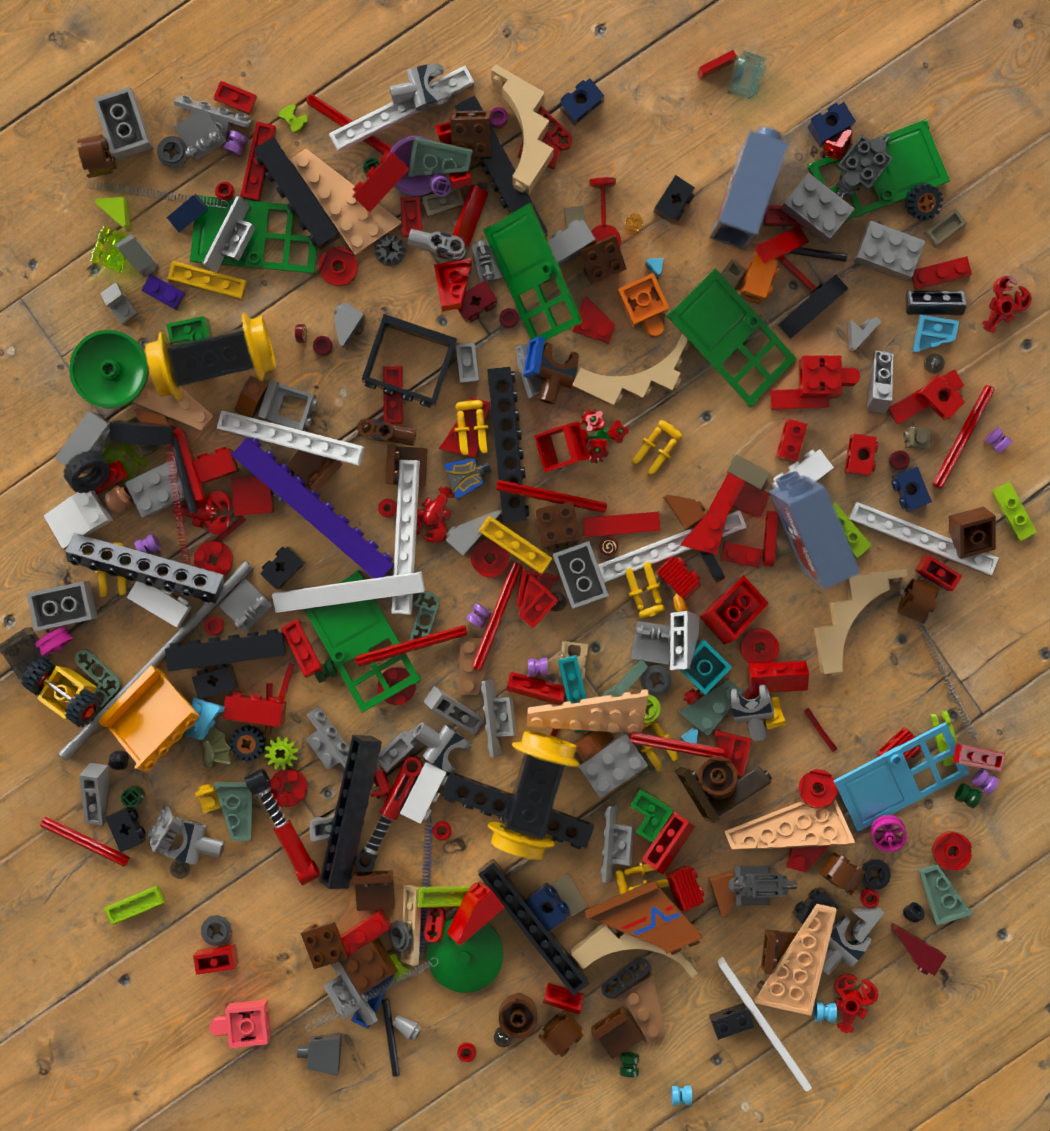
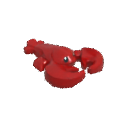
M1002 276L993 284V292H995L996 298L993 297L989 304V308L992 309L989 320L982 322L984 325L983 329L987 332L995 333L997 331L996 325L1000 321L1004 320L1010 323L1016 317L1015 314H1011L1012 312L1026 311L1031 305V293L1023 286L1018 287L1022 293L1021 296L1020 292H1015V304L1010 294H1003V291L1014 289L1013 286H1009V283L1018 284L1017 280L1012 276Z
M441 486L438 489L440 495L434 501L427 497L421 504L426 509H417V525L420 530L423 528L420 517H423L424 524L427 527L437 526V528L425 532L433 535L432 537L423 536L427 542L440 543L445 540L448 533L447 527L442 520L444 518L446 521H449L452 513L450 510L445 509L448 498L454 497L452 490L448 487L443 488ZM416 528V535H419L420 532Z
M214 491L209 494L207 498L208 503L201 505L195 500L197 513L190 514L188 506L183 507L181 505L182 511L173 510V514L182 512L186 517L193 518V526L203 528L202 522H204L209 532L221 535L230 526V516L227 515L223 523H221V519L224 518L223 515L212 522L217 513L212 504L214 502L220 510L224 511L222 503H225L227 511H230L231 499L223 491Z
M851 974L839 976L834 984L836 993L843 999V1001L837 999L835 1003L837 1011H843V1022L838 1023L837 1028L844 1033H852L854 1031L851 1024L856 1016L864 1019L868 1012L867 1009L862 1007L874 1004L879 996L877 987L866 979H862L861 982L868 988L866 989L863 985H860L861 991L865 996L864 998H862L857 989L847 992L846 990L856 984L855 982L848 983V980H857V977Z

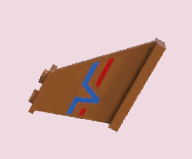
M656 879L585 910L587 918L663 948L666 954H677L682 951V947L686 945L693 947L699 944V940L702 939L701 933L659 888Z

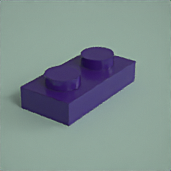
M152 274L149 275L141 290L177 310L186 294Z

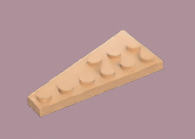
M304 149L290 159L355 256L376 243L379 238L388 235L402 225L399 219L379 204L369 213L352 197L354 185L309 150Z
M150 369L144 390L132 401L202 431L215 417L183 388L181 401H178L173 395L160 397L152 380Z
M641 690V694L631 695V692L623 693V696L615 698L609 695L583 699L581 703L571 704L570 701L563 702L562 706L556 707L551 704L530 707L527 714V726L613 733L636 732L642 734L648 690Z
M836 799L829 807L822 809L809 807L801 801L724 831L732 851L855 844Z
M816 904L776 965V968H774L772 974L757 994L754 1003L812 1015L835 920L836 908Z

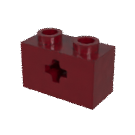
M483 280L465 292L462 308L457 310L465 323L467 321L471 323L480 317L479 314L483 311L489 312L494 309L498 301L487 282ZM474 299H475L476 301L481 300V301L479 302L480 306H478V307H477L476 305H473V306H472V304H473V301H472V300H474Z

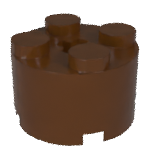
M102 134L77 140V143H81V147H78V153L84 170L88 169L90 173L87 174L88 178L112 174L113 169H117L116 161L110 155L107 139Z
M911 579L904 590L906 592L904 598L900 599L898 613L924 624L928 618V613H933L936 608L937 602L934 599L939 593V588L920 580Z
M712 757L704 762L699 769V784L704 794L708 797L725 799L730 797L736 790L738 784L737 770L727 758ZM717 775H721L722 779L720 781H716Z
M837 853L831 854L819 874L852 896L863 880L865 871L856 865L848 864L849 860Z
M522 993L512 994L505 998L499 1008V1025L501 1030L512 1038H525L535 1030L537 1008L533 1000Z
M566 1010L562 1011L564 1013L562 1016L555 1015L542 1029L544 1031L543 1036L541 1034L538 1036L555 1056H565L573 1042L577 1043L583 1037L582 1027Z

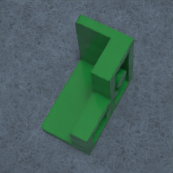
M205 316L166 324L171 344L212 336L209 319Z
M639 787L637 789L638 793L630 806L644 814L645 818L636 833L653 843L673 812V809L670 805Z

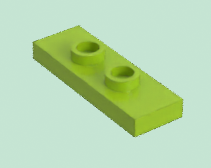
M1010 482L991 491L1018 541H1022L1037 533Z
M833 502V507L852 553L858 558L872 545L840 507Z
M156 885L108 905L104 910L112 926L160 906L166 901L159 885Z
M470 886L418 887L417 906L419 908L459 907Z

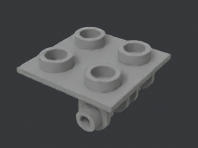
M204 107L174 126L188 147L186 155L189 158L193 157L198 160L226 142Z
M482 240L472 245L480 282L504 278L489 243Z
M246 578L219 605L236 622L235 625L240 629L242 628L245 632L272 606Z
M637 621L631 659H642L643 661L669 665L671 626Z
M169 805L160 811L157 823L148 832V839L154 853L156 850L161 854L167 852L174 841L173 837L177 836V833L183 826V819L180 817L174 819Z

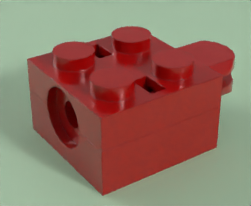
M803 355L799 360L800 398L837 399L842 394V386H854L860 379V372L857 368L842 367V356Z

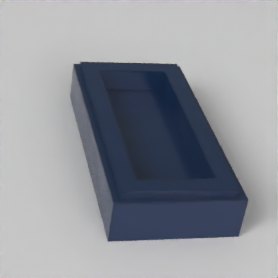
M194 194L166 218L180 233L206 212L208 208L198 195Z

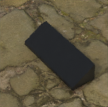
M964 291L906 292V313L908 315H963L967 307Z

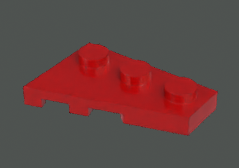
M472 258L434 264L442 312L462 308L472 267Z
M471 398L470 400L475 401V400H480V399ZM481 400L483 402V407L480 409H482L484 412L483 415L485 423L488 410L490 407V402ZM477 409L463 410L465 427H469V431H466L468 455L464 456L472 458L477 457L479 449L478 430H474V426H478L476 419ZM456 421L439 449L463 455L460 450L459 433L455 432V428H459L458 421Z

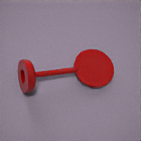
M601 177L589 179L591 187L601 189V225L591 230L595 242L615 235L619 247H621V236L617 229L611 225H606L605 188L615 186L616 178Z

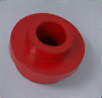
M221 182L216 186L215 194L219 200L229 201L233 198L235 190L229 182ZM223 190H228L226 195L222 194Z
M383 499L378 505V511L383 517H393L397 512V504L392 499ZM387 504L391 506L389 512L384 510V506Z
M693 688L684 694L686 696L683 699L684 702L687 701L690 705L702 697L699 693L700 690L695 691Z
M439 821L434 825L433 835L436 839L443 841L451 836L452 828L448 822ZM441 827L446 829V832L443 834L439 832Z
M865 889L862 891L860 901L863 906L873 908L879 903V894L875 890ZM868 895H872V899L870 901L866 900V897Z
M468 1042L462 1043L457 1050L458 1058L463 1062L472 1061L476 1056L475 1046ZM465 1049H469L470 1053L464 1054L463 1051Z

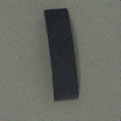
M835 274L781 321L778 326L791 339L841 296L848 287Z

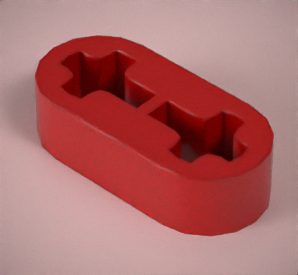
M430 907L427 911L424 937L428 942L438 943L443 938L446 921V911L443 907ZM439 912L440 917L433 916V913ZM435 929V932L438 934L433 938V936H430V933L434 932Z

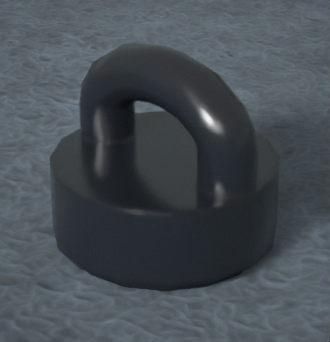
M125 751L111 753L108 762L109 767L114 770L126 769L129 760L128 753Z
M916 902L910 903L903 909V915L913 923L924 919V910Z

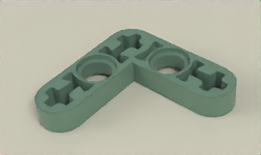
M424 591L418 593L416 601H412V605L420 607L410 641L415 639L414 635L417 636L420 630H416L417 626L422 629H428L427 633L423 631L422 637L430 635L440 605L437 595ZM422 593L426 594L424 596L426 599L434 597V601L437 602L436 605L428 607V603L422 601V605L418 604L422 598ZM422 615L430 617L429 625L424 626L420 623Z
M87 649L80 650L75 655L76 664L99 685L94 694L101 693L104 696V701L100 706L101 709L97 711L99 713L121 689L122 680L92 651ZM81 654H82V655H86V654H87V655H88L87 660H88L90 663H92V662H94V661H95L96 663H94L93 665L90 666V664H89L87 661L82 662V661H81V660H82ZM96 666H100L103 669V674L100 677L94 674ZM109 681H116V688L109 689L108 693L103 690L110 686Z
M641 659L616 685L599 697L609 695L614 698L620 697L648 668V665Z

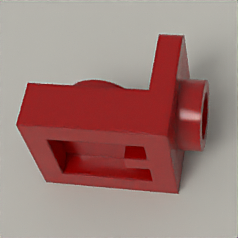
M845 129L835 142L826 140L824 143V155L842 161L852 145V131Z
M379 768L375 771L374 783L380 789L370 793L371 798L376 796L377 799L387 796V792L391 790L386 772L383 768Z

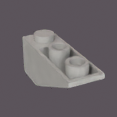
M874 351L867 393V411L886 414L892 402L894 353Z

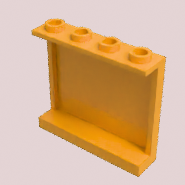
M150 666L97 721L101 726L107 727L137 763L135 768L147 771L155 765V762L161 756L168 752L174 742L181 739L182 734L196 723L200 715L161 669Z

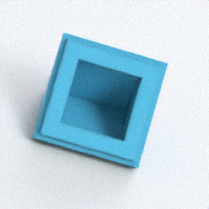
M649 258L645 262V266L651 273H654L655 278H658L661 274L664 258Z
M691 728L680 737L685 742L697 744L698 731L695 728Z

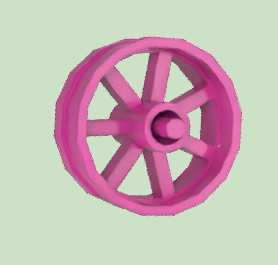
M66 626L51 632L47 629V634L38 640L35 645L39 648L42 656L49 655L54 651L62 653L63 646L72 641L73 637L69 634Z
M883 815L877 818L871 825L872 841L879 850L894 852L905 845L907 832L904 823L898 817ZM894 825L899 826V828L893 829ZM874 835H880L881 837L876 839Z

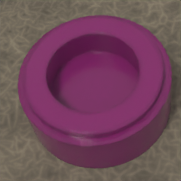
M500 107L491 110L492 119L490 124L494 128L504 127L508 121L507 112Z

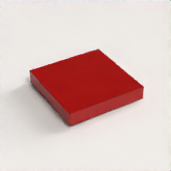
M256 476L231 478L234 516L274 513L272 491Z

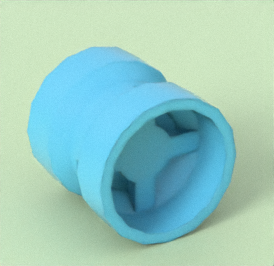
M815 1002V1022H822L825 1019L829 1023H835L837 1019L836 1004L828 1003L824 1006L822 1002Z
M691 1085L684 1086L683 1088L671 1086L672 1106H679V1104L692 1105Z

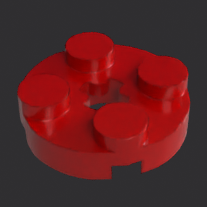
M334 247L323 253L319 261V269L327 283L333 286H347L355 279L358 272V264L350 250L344 247ZM342 262V266L344 268L343 270H339V272H337L336 268L333 266L334 264Z
M486 539L478 543L473 549L471 563L480 575L496 577L503 573L508 566L509 553L492 540ZM488 553H492V556L496 557L492 564H488V561L484 559L485 556H488Z
M205 542L194 553L195 567L222 574L223 577L229 573L232 567V551L221 542ZM210 555L218 557L217 565L209 563Z
M761 628L753 629L746 632L742 638L740 652L743 659L749 664L771 663L778 656L779 642L770 631ZM758 642H761V645L765 647L760 653H757V650L754 649Z
M393 667L382 673L390 688L392 687V682H401L410 677L407 669L403 667ZM378 680V693L380 694L384 692V689ZM416 683L384 701L391 705H403L415 694Z
M293 768L279 770L270 780V792L274 794V800H277V804L281 807H292L299 804L305 797L308 789L306 777L303 773ZM286 782L289 785H293L291 792L283 789Z
M814 769L800 779L799 795L802 802L809 807L816 809L827 808L836 799L838 789L834 783V778L829 772ZM817 784L821 785V788L824 789L819 794L815 793V790L812 789Z
M948 831L938 836L931 849L935 861L947 870H961L969 864L972 858V845L964 835L954 831ZM956 846V849H955L956 854H955V855H953V854H950V855H949V854H948V852H949L948 849H949L950 847L953 848V847Z

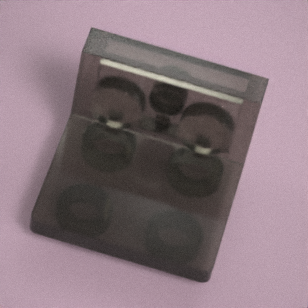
M32 627L22 629L0 644V655L5 657L20 680L22 677H25L23 674L28 671V666H32V662L36 663V660H41V658L48 661L52 660L50 654L42 656L39 648L36 647L35 643L40 639Z

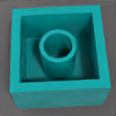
M701 639L695 646L690 668L680 671L706 695L732 666L705 640Z

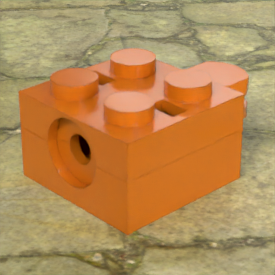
M756 253L750 260L739 295L743 299L757 304L767 300L773 289V286L770 284L776 278L779 267H777L778 260L764 264Z
M654 273L619 288L617 295L632 328L643 323L650 337L661 335L664 331V324L660 315L667 312L669 306Z

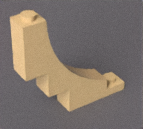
M495 64L491 70V79L496 85L502 87V97L514 111L523 135V152L519 165L512 176V185H514L516 190L529 194L552 160L554 152L552 147L541 142L549 130V120L537 114L540 106L544 103L545 92Z
M906 569L861 574L846 579L848 600L830 602L833 625L814 627L820 673L826 674V677L837 676L838 672H843L844 643L853 621L870 601L890 590L888 579H890V582L902 581V577H907Z

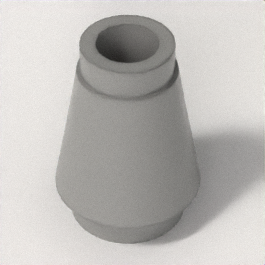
M397 1015L392 1024L408 1040L411 1039L413 1041L422 1028L418 1025L419 1023Z

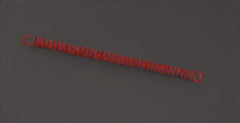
M186 554V555H181V556H188V558H182L181 560L189 559V555H188V554Z

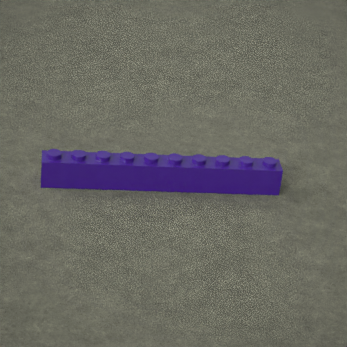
M246 437L231 455L373 578L384 577L394 565L392 562L393 558L386 552L382 554L377 549L379 546L373 540L367 541L363 537L364 533L358 527L353 529L348 524L350 521L343 514L338 516L334 512L335 507L328 501L323 503L319 499L321 496L319 493H316L313 489L308 490L304 486L306 484L304 480L299 476L296 478L290 474L292 470L284 463L281 465L275 461L277 457L269 450L267 452L260 448L262 444L254 437L252 439Z

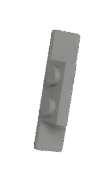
M182 95L174 100V105L191 110V115L204 107L225 140L228 139L230 123L248 127L253 121L246 114H235L229 112V109L224 107L216 108L205 101H194L189 96Z
M236 196L203 262V265L212 272L216 273L225 256L239 261L256 228L253 224L243 221L250 205L239 196Z
M494 679L482 681L481 693L484 698L483 711L486 716L485 729L488 733V751L490 752V757H497L502 755L501 736L517 735L513 697L496 698Z
M318 706L307 714V717L317 731L307 737L306 740L327 770L339 762L345 768L349 747L329 721L326 714Z
M618 805L608 806L605 811L606 828L603 832L605 846L602 850V857L604 858L601 869L602 883L613 881L614 863L627 866L632 865L635 826L617 824Z
M341 961L331 964L337 977L323 987L339 1013V1007L343 1012L342 1005L345 1007V1014L342 1013L341 1015L342 1020L358 1010L367 1026L377 1022L375 1011L366 1000L363 1003L362 995L359 994Z

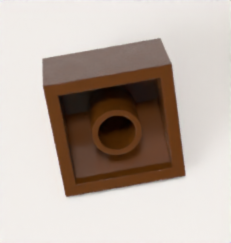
M983 506L949 516V533L960 559L996 550V516Z

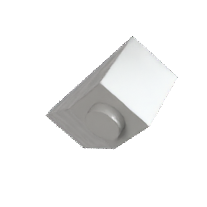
M132 234L115 245L141 275H149L156 270L155 267L158 266V263L146 245Z
M497 510L459 525L457 528L453 526L446 534L448 536L446 541L464 556L482 536L478 530L487 517L490 515L496 520L501 512Z
M689 611L671 613L670 670L690 668L699 635V615Z
M436 686L432 688L423 701L431 710L473 735L476 734L485 721L483 717Z
M89 763L79 775L85 823L103 826L105 824L110 782L108 765Z

